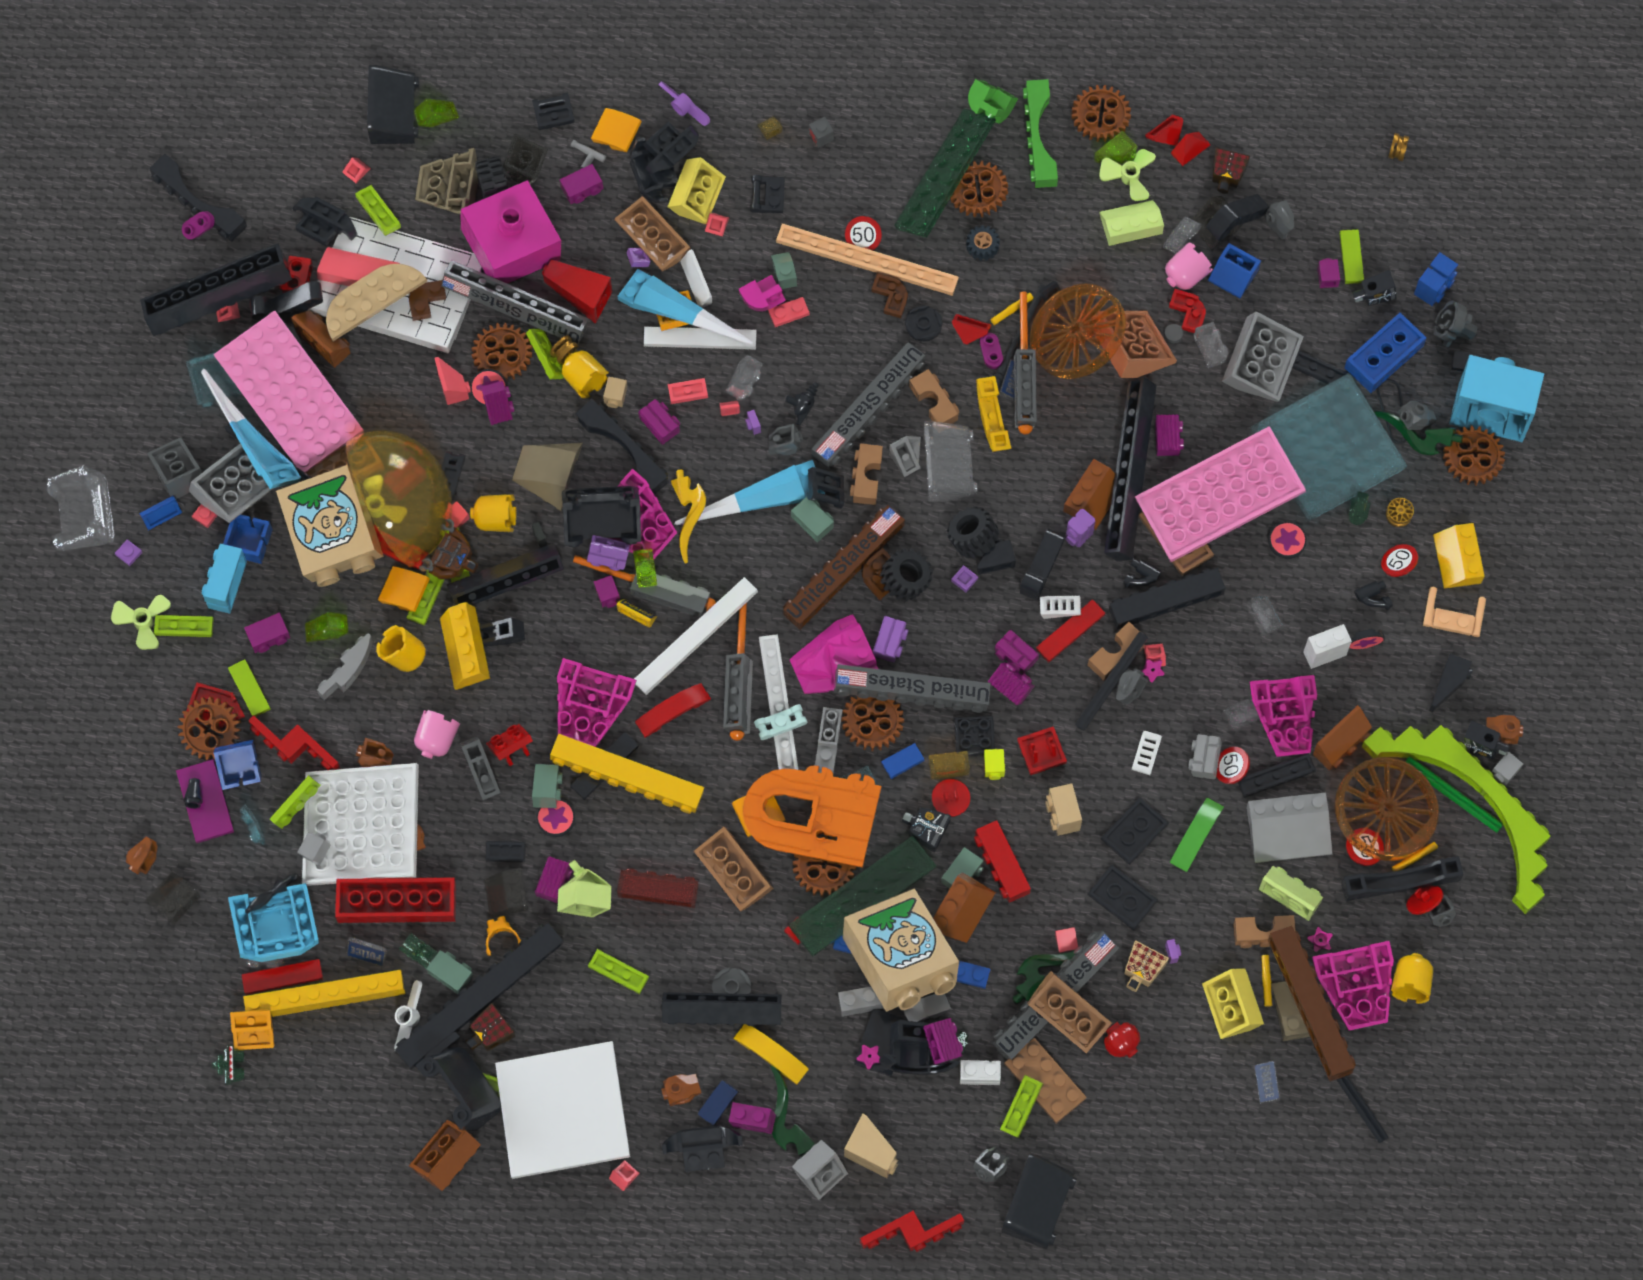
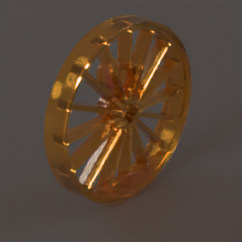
M1077 284L1059 291L1045 302L1033 321L1030 331V346L1032 350H1036V360L1046 372L1063 379L1080 378L1097 371L1114 356L1122 343L1126 329V316L1123 306L1109 291L1094 284ZM1089 295L1081 312V296ZM1095 296H1102V298L1090 310L1092 303L1095 299ZM1076 298L1075 319L1068 305V301ZM1108 300L1112 301L1113 305L1097 314ZM1063 304L1071 323L1056 312ZM1116 312L1115 320L1097 323ZM1052 314H1055L1068 326L1049 322ZM1116 326L1113 335L1103 333L1100 330ZM1046 327L1060 330L1044 334ZM1057 338L1043 347L1040 345V342L1043 340ZM1105 339H1109V344L1105 349H1102L1100 345L1104 343ZM1086 341L1101 351L1093 360H1091L1086 348ZM1079 344H1081L1088 361L1087 364L1078 367ZM1058 346L1044 361L1042 355ZM1073 349L1072 368L1064 369ZM1064 351L1061 360L1058 364V367L1055 368L1050 366L1056 360V358Z
M1379 757L1359 764L1342 779L1335 797L1337 822L1346 839L1363 854L1378 860L1398 861L1413 856L1426 845L1437 826L1439 816L1438 801L1430 782L1414 766L1399 759ZM1376 766L1384 767L1385 793L1374 769ZM1368 768L1375 785L1370 786L1359 774V771ZM1390 768L1401 772L1390 796ZM1404 774H1406L1414 782L1393 800ZM1353 776L1366 789L1364 792L1348 785ZM1416 784L1424 794L1396 803ZM1345 791L1362 798L1364 803L1345 802ZM1369 791L1375 793L1376 799L1369 796ZM1425 798L1429 810L1400 806ZM1344 807L1373 809L1374 811L1347 819ZM1402 812L1429 815V820L1424 824ZM1376 814V817L1358 834H1355L1349 825L1350 822ZM1380 819L1369 846L1359 836L1375 821ZM1403 820L1421 829L1415 834ZM1385 821V851L1375 849L1374 845ZM1390 823L1400 845L1394 852H1391ZM1398 825L1410 836L1406 843L1403 840Z

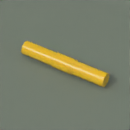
M1031 293L1027 294V303L1033 299ZM1020 299L990 319L993 325L998 324L1020 308Z
M1432 842L1392 867L1393 871L1403 870L1438 849V845L1436 842Z
M1262 955L1264 1006H1272L1269 955Z

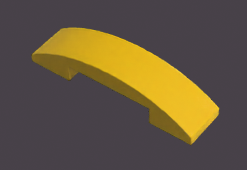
M996 377L977 379L978 403L992 452L1011 449L1008 431L1004 429L997 398L999 391Z
M744 1024L733 1038L778 1069L782 1075L796 1085L809 1070L786 1049L752 1026Z

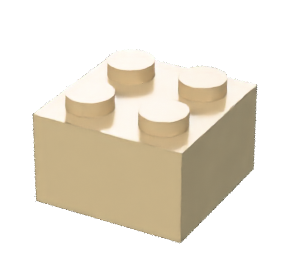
M1073 784L1050 788L1049 794L1046 796L1047 801H1045L1047 812H1051L1052 819H1050L1052 830H1056L1057 836L1080 831L1082 817Z

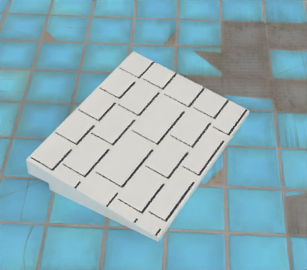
M353 217L349 218L356 229V237L351 241L342 232L338 234L332 247L411 266L420 271L426 277L427 282L443 280L444 272L451 260L476 271H482V267L474 253L397 230L384 236L376 224ZM318 280L321 283L323 302L308 309V311L310 310L314 314L317 313L326 317L332 300L349 286ZM445 288V300L428 302L431 318L413 321L409 306V294L358 325V327L449 353L454 339L456 340L471 299Z

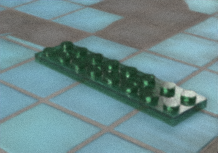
M965 108L962 110L894 226L897 230L925 238L928 237L996 121L994 116L991 118L984 113L976 114L973 110Z
M912 836L789 924V928L813 957L843 936L844 917L901 894L933 871L937 865Z

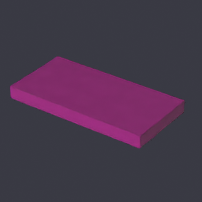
M214 760L176 770L183 798L189 784V779L196 778L201 781L203 803L197 809L186 807L196 843L233 833V825Z

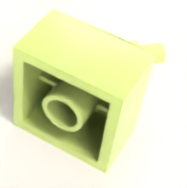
M576 860L570 862L569 866L574 871L575 877L558 889L557 912L595 917L610 910L611 885L589 869L580 867Z

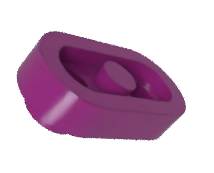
M204 211L187 220L182 226L184 237L195 239L214 226V216L210 212Z
M988 333L981 337L980 348L985 365L990 369L999 368L1003 363V355L998 337L993 333ZM991 339L993 342L987 343L986 340ZM996 356L997 359L992 360L990 357Z

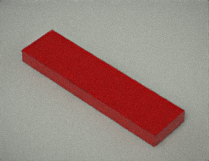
M1092 599L1081 609V615L1072 616L1039 644L1036 650L1049 663L1105 616V612Z
M320 959L242 974L245 995L323 979Z

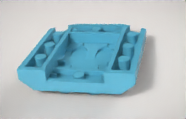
M306 883L288 886L287 891L277 893L266 905L250 913H246L245 910L256 897L248 898V894L228 897L240 958L265 962L298 956L319 943Z

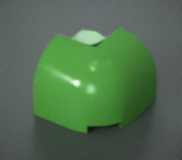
M975 79L968 94V102L971 109L976 114L984 115L998 124L1002 123L1009 116L1018 100L1017 97L997 86L996 88L989 85L987 81Z

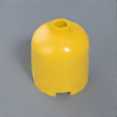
M581 350L569 353L565 357L562 375L581 398H589V393L594 389L598 392L608 380L606 374H609V372L590 353Z
M514 495L481 496L476 500L474 508H471L470 517L474 519L477 528L482 531L514 532V529L511 527L516 525V507H512V501L515 500Z
M397 625L388 628L383 633L385 637L382 639L381 644L379 642L377 644L376 652L378 657L403 672L416 670L422 664L426 654L422 641L405 628Z
M1418 953L1400 958L1396 965L1392 982V996L1403 1002H1407V999L1416 1000L1417 1004L1429 1001L1433 978V966L1430 961Z

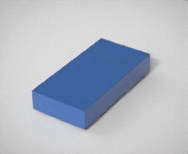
M171 496L139 514L147 529L150 530L181 514L182 511L174 496Z
M914 743L881 761V764L890 779H893L922 763L924 757Z

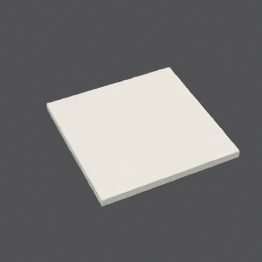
M417 763L305 772V779L309 775L321 786L318 788L317 793L310 797L304 805L303 841L308 832L314 835L318 832L327 837L325 841L331 846L320 865L303 858L302 884L306 883L307 886L336 884V879L416 878L419 765Z
M613 1041L495 1063L512 1179L630 1157Z

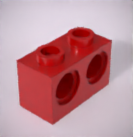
M289 256L287 263L292 280L280 285V290L283 293L294 289L290 288L292 284H298L297 287L310 282L313 269L311 259ZM301 267V270L294 271L295 268Z

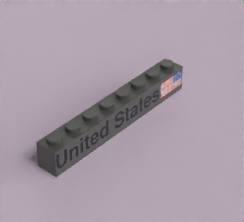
M451 260L444 272L441 286L557 337L563 338L569 335L572 338V342L578 345L585 334L588 318L453 260Z
M908 342L811 449L812 456L828 469L832 465L836 466L841 460V455L844 452L850 451L853 447L855 439H860L864 435L865 428L875 423L878 418L877 415L889 407L891 399H896L902 391L901 388L904 385H909V380L914 378L913 375L925 367V355Z
M838 664L835 671L833 693H838L841 696L856 695L863 699L872 697L880 701L889 699L896 700L898 703L913 702L920 706L929 704L937 708L969 709L973 712L981 713L986 711L989 706L990 683Z
M1094 931L1087 938L1088 942L1084 946H1079L1074 951L1075 955L1070 960H1065L1060 966L1061 970L1057 974L1054 973L1076 992L1119 949L1104 931H1098L1097 933ZM1029 1001L1023 1003L1020 1007L1021 1011L1017 1015H1012L1006 1021L1007 1025L1003 1029L997 1030L992 1036L994 1039L990 1043L1005 1059L1012 1060L1048 1023L1045 1018L1027 1004Z

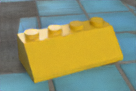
M466 602L448 608L441 616L440 622L454 689L458 690L490 678L476 608Z

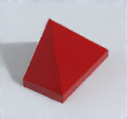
M1172 114L1147 133L1145 137L1155 142L1176 146L1184 120L1182 117Z
M1200 132L1188 133L1173 149L1171 155L1184 166L1211 144Z
M956 314L952 320V325L966 345L987 335L992 326L991 324Z

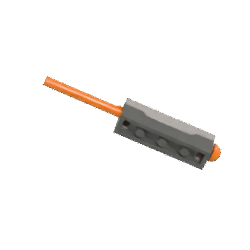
M1020 292L1021 349H1017L1014 355L1015 428H1018L1020 433L1026 435L1031 433L1037 422L1036 350L1028 349L1027 292Z
M577 555L573 559V562L632 582L630 592L633 596L699 618L705 614V611L707 612L716 604L715 600L710 598V592L703 587L695 588L685 581L680 580L678 582L672 580L671 577L664 574L661 576L654 574L650 569L644 568L642 570L638 568L636 574H629L620 570H611L608 566L604 565L593 566L590 562H587L586 558Z
M747 603L739 609L737 654L726 655L723 728L730 733V737L735 741L741 740L745 734H750L753 661L745 654Z

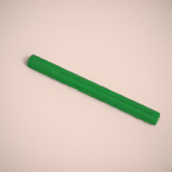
M1412 757L1406 759L1404 762L1406 768L1490 829L1498 832L1502 828V822Z

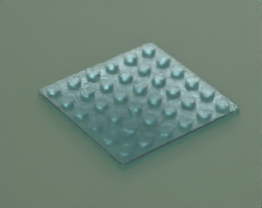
M1350 373L1251 426L1254 434L1269 426L1306 489L1305 493L1297 496L1294 500L1308 522L1407 468V464Z

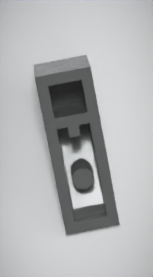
M478 736L459 743L482 800L501 793Z

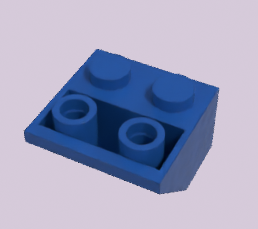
M1228 243L1208 281L1241 299L1259 271L1261 260Z

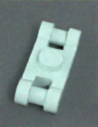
M798 704L774 715L755 720V727L760 731V739L766 740L807 724V719L802 714L803 709L801 705ZM795 715L796 720L791 722L789 717ZM771 724L772 729L767 730L766 725Z

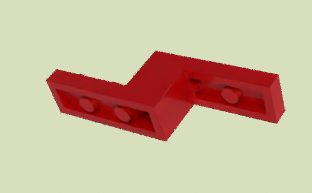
M255 716L248 720L251 732L257 737L261 735L265 739L263 742L268 748H275L278 751L277 756L285 762L287 760L292 764L307 749V752L313 758L318 757L322 761L320 764L326 770L340 769L338 761L298 724L280 740Z
M913 1210L861 1237L860 1243L863 1249L866 1247L872 1249L879 1245V1241L886 1237L889 1240L897 1235V1231H900L910 1252L913 1250L918 1252L927 1247L926 1243L932 1240L935 1243L943 1239V1234L949 1231L955 1233L962 1229L961 1225L964 1224V1219L960 1213L924 1231Z

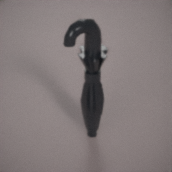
M293 873L282 881H275L273 888L258 895L245 912L255 911L266 905L277 893L285 892V887L297 879L298 874Z

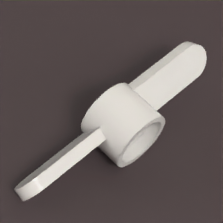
M416 980L413 983L407 1006H401L395 1012V1020L400 1024L395 1049L397 1048L396 1044L401 1039H408L410 1037L412 1027H415L420 1020V1014L416 1007L422 988L421 981ZM410 1011V1019L405 1023L404 1016Z

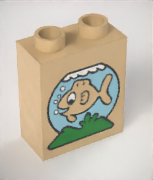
M348 465L276 491L302 574L311 582L316 581L319 587L338 582L340 580L338 573L351 568L354 574L370 571L375 568L374 560L384 557L357 473Z
M915 888L844 917L843 940L886 1012L896 1007H899L901 1010L910 1009L920 1001L921 997L932 992L936 995L946 994L956 985L959 960Z

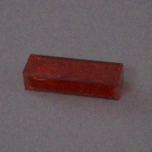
M628 868L626 871L621 870L617 894L619 898L695 908L699 882L693 877H684L682 879L676 878L672 874L660 876L652 871L639 873L635 869Z

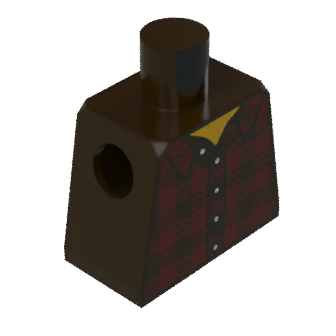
M1220 148L1215 149L1212 182L1219 183L1218 192L1227 194L1230 186L1238 187L1248 166L1249 155Z
M491 1003L471 1023L470 1029L474 1035L465 1042L471 1050L482 1044L486 1051H489L516 1036L506 1020Z

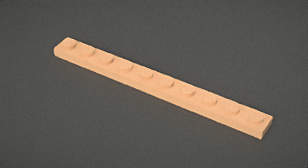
M785 224L781 225L776 239V243L894 277L953 296L959 277Z

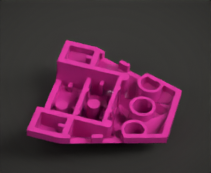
M632 468L618 485L637 487L640 498L641 542L630 545L629 552L653 561L677 534V531L660 506L648 482ZM621 537L609 538L617 541H622Z
M853 614L832 623L789 659L804 694L825 693L834 690L835 671L838 664L878 669L874 654L860 624L857 623Z
M563 658L557 675L558 734L597 747L631 700L637 680L622 675L616 676Z
M1299 676L1271 681H1251L1252 701L1276 757L1310 753L1313 729L1310 728L1311 718L1315 717V711H1312L1313 701L1317 700L1315 676Z
M1390 941L1312 957L1316 977L1348 1031L1388 1023L1390 985L1392 984L1391 972L1394 963Z

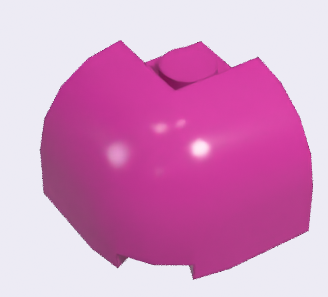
M772 275L757 283L754 280L739 288V294L745 304L755 311L763 312L786 301L781 287L775 282Z

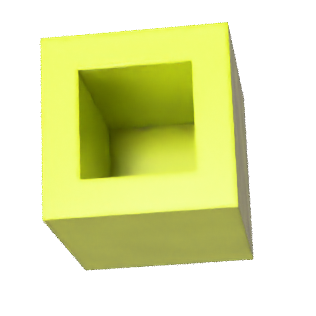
M1004 749L984 750L985 777H989L990 780H999L1005 775Z

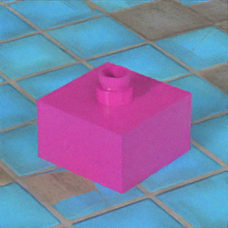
M528 180L461 209V231L486 275L508 284L544 268L546 264L550 263L551 259L555 261L561 260V239Z

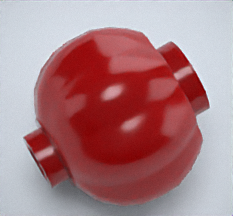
M1116 1022L1105 1031L1108 1036L1104 1038V1045L1112 1056H1128L1131 1058L1138 1052L1137 1047L1140 1042V1034L1134 1025L1126 1022L1120 1025Z

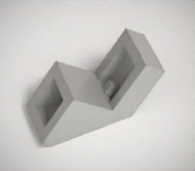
M933 994L921 998L914 1007L904 1010L908 1021L922 1022L929 1017H939L952 1009L945 994Z

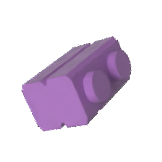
M1080 509L1067 524L1066 541L1071 546L1081 547L1086 542V539L1088 540L1093 535L1095 518L1086 510Z
M592 535L587 562H590L593 566H608L611 570L615 571L624 570L630 544Z
M884 616L873 649L874 657L895 663L896 657L900 658L903 647L900 646L902 640L906 641L909 632L906 629V622Z

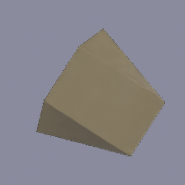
M475 148L468 149V152L460 155L458 153L454 154L453 157L445 160L439 159L420 166L415 200L460 215L462 208L474 204L479 181L475 167L477 161Z
M583 443L524 445L512 480L562 511V491L568 488Z

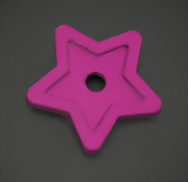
M1146 659L1142 672L1148 676L1150 682H1153L1157 676L1164 675L1161 669V659L1157 661Z
M1318 927L1315 935L1309 936L1307 939L1314 944L1315 952L1321 948L1330 950L1329 940L1333 934L1326 933Z
M862 1045V1054L856 1060L863 1062L867 1069L870 1070L873 1064L880 1063L879 1047L869 1048L866 1045Z

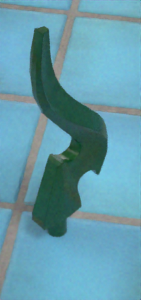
M1368 411L1369 415L1382 418L1392 424L1403 435L1409 445L1416 452L1423 455L1439 454L1440 451L1436 448L1438 443L1451 447L1453 441L1458 443L1463 441V436L1455 434L1456 428L1452 427L1427 429L1425 431L1426 438L1421 439L1414 430H1408L1401 418L1395 414L1383 411Z
M1074 951L1064 954L1033 955L1027 958L1017 972V975H1024L1026 981L1015 988L1018 994L1012 998V1001L1016 1005L1023 999L1029 1001L1044 980V976L1040 975L1037 970L1042 967L1060 966L1065 960H1070L1075 955Z
M771 1065L770 1068L774 1074L778 1092L774 1112L776 1118L772 1135L776 1143L785 1151L789 1143H794L800 1157L806 1154L815 1143L797 1124L792 1129L785 1128L789 1100L788 1090L779 1071Z

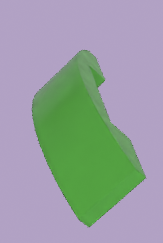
M1206 798L1170 861L1172 865L1185 872L1189 870L1224 806Z

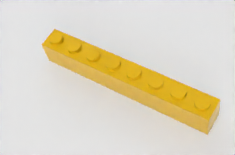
M558 734L550 754V760L555 765L562 767L566 765L571 767V770L574 772H585L593 779H604L612 786H623L628 792H639L644 794L643 796L647 799H658L662 801V804L669 807L677 806L681 811L688 814L691 812L696 813L704 792V787L561 734Z
M401 970L243 997L245 1011L271 1010V1016L274 1017L404 995L405 987Z

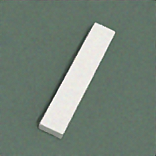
M644 327V346L756 349V330L734 329L753 342V346H749L703 328H672L661 331L660 327Z

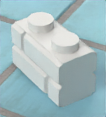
M960 1061V1084L1000 1085L1001 1061Z

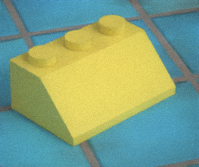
M701 157L686 159L667 207L679 216L707 224L709 214L712 213L726 176Z
M1230 969L1202 983L1220 1039L1251 1031L1264 1024L1246 969Z

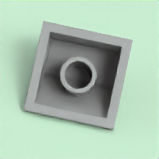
M822 1140L792 1166L800 1180L818 1200L848 1174L837 1154Z

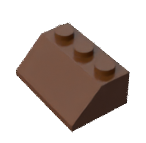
M309 310L291 317L296 333L334 368L350 354V344L346 339L342 337L332 341L327 326L323 323L324 320L319 314L316 313L314 315Z
M1093 459L1065 502L1063 512L1075 517L1080 509L1086 510L1095 518L1094 529L1096 530L1111 507L1115 473L1112 469Z
M1358 705L1327 733L1315 747L1313 755L1329 771L1333 767L1338 768L1344 762L1342 759L1347 754L1349 756L1352 755L1357 749L1356 745L1360 741L1363 743L1371 736L1372 726Z
M963 872L959 874L933 917L941 933L967 943L996 892Z
M446 1120L410 1163L409 1167L434 1187L443 1191L451 1183L455 1175L463 1169L464 1164L476 1153L481 1144L466 1130H460L456 1124Z

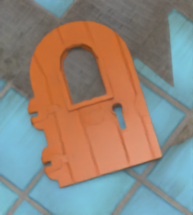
M814 765L809 766L806 771L796 769L773 770L762 775L750 787L744 799L743 817L749 833L758 843L775 851L863 868L882 786L875 785L873 778L864 775L863 781H860L861 774L857 773L849 775L847 779L833 777V772L830 769L822 767V772L819 773V766ZM787 795L788 797L813 801L811 807L812 814L808 820L807 827L769 818L765 813V806L768 800L773 796ZM824 834L826 837H837V841L825 839V837L818 838V835Z

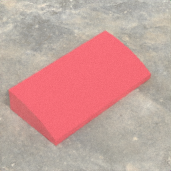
M328 247L318 266L317 278L322 281L350 286L379 267L400 263Z

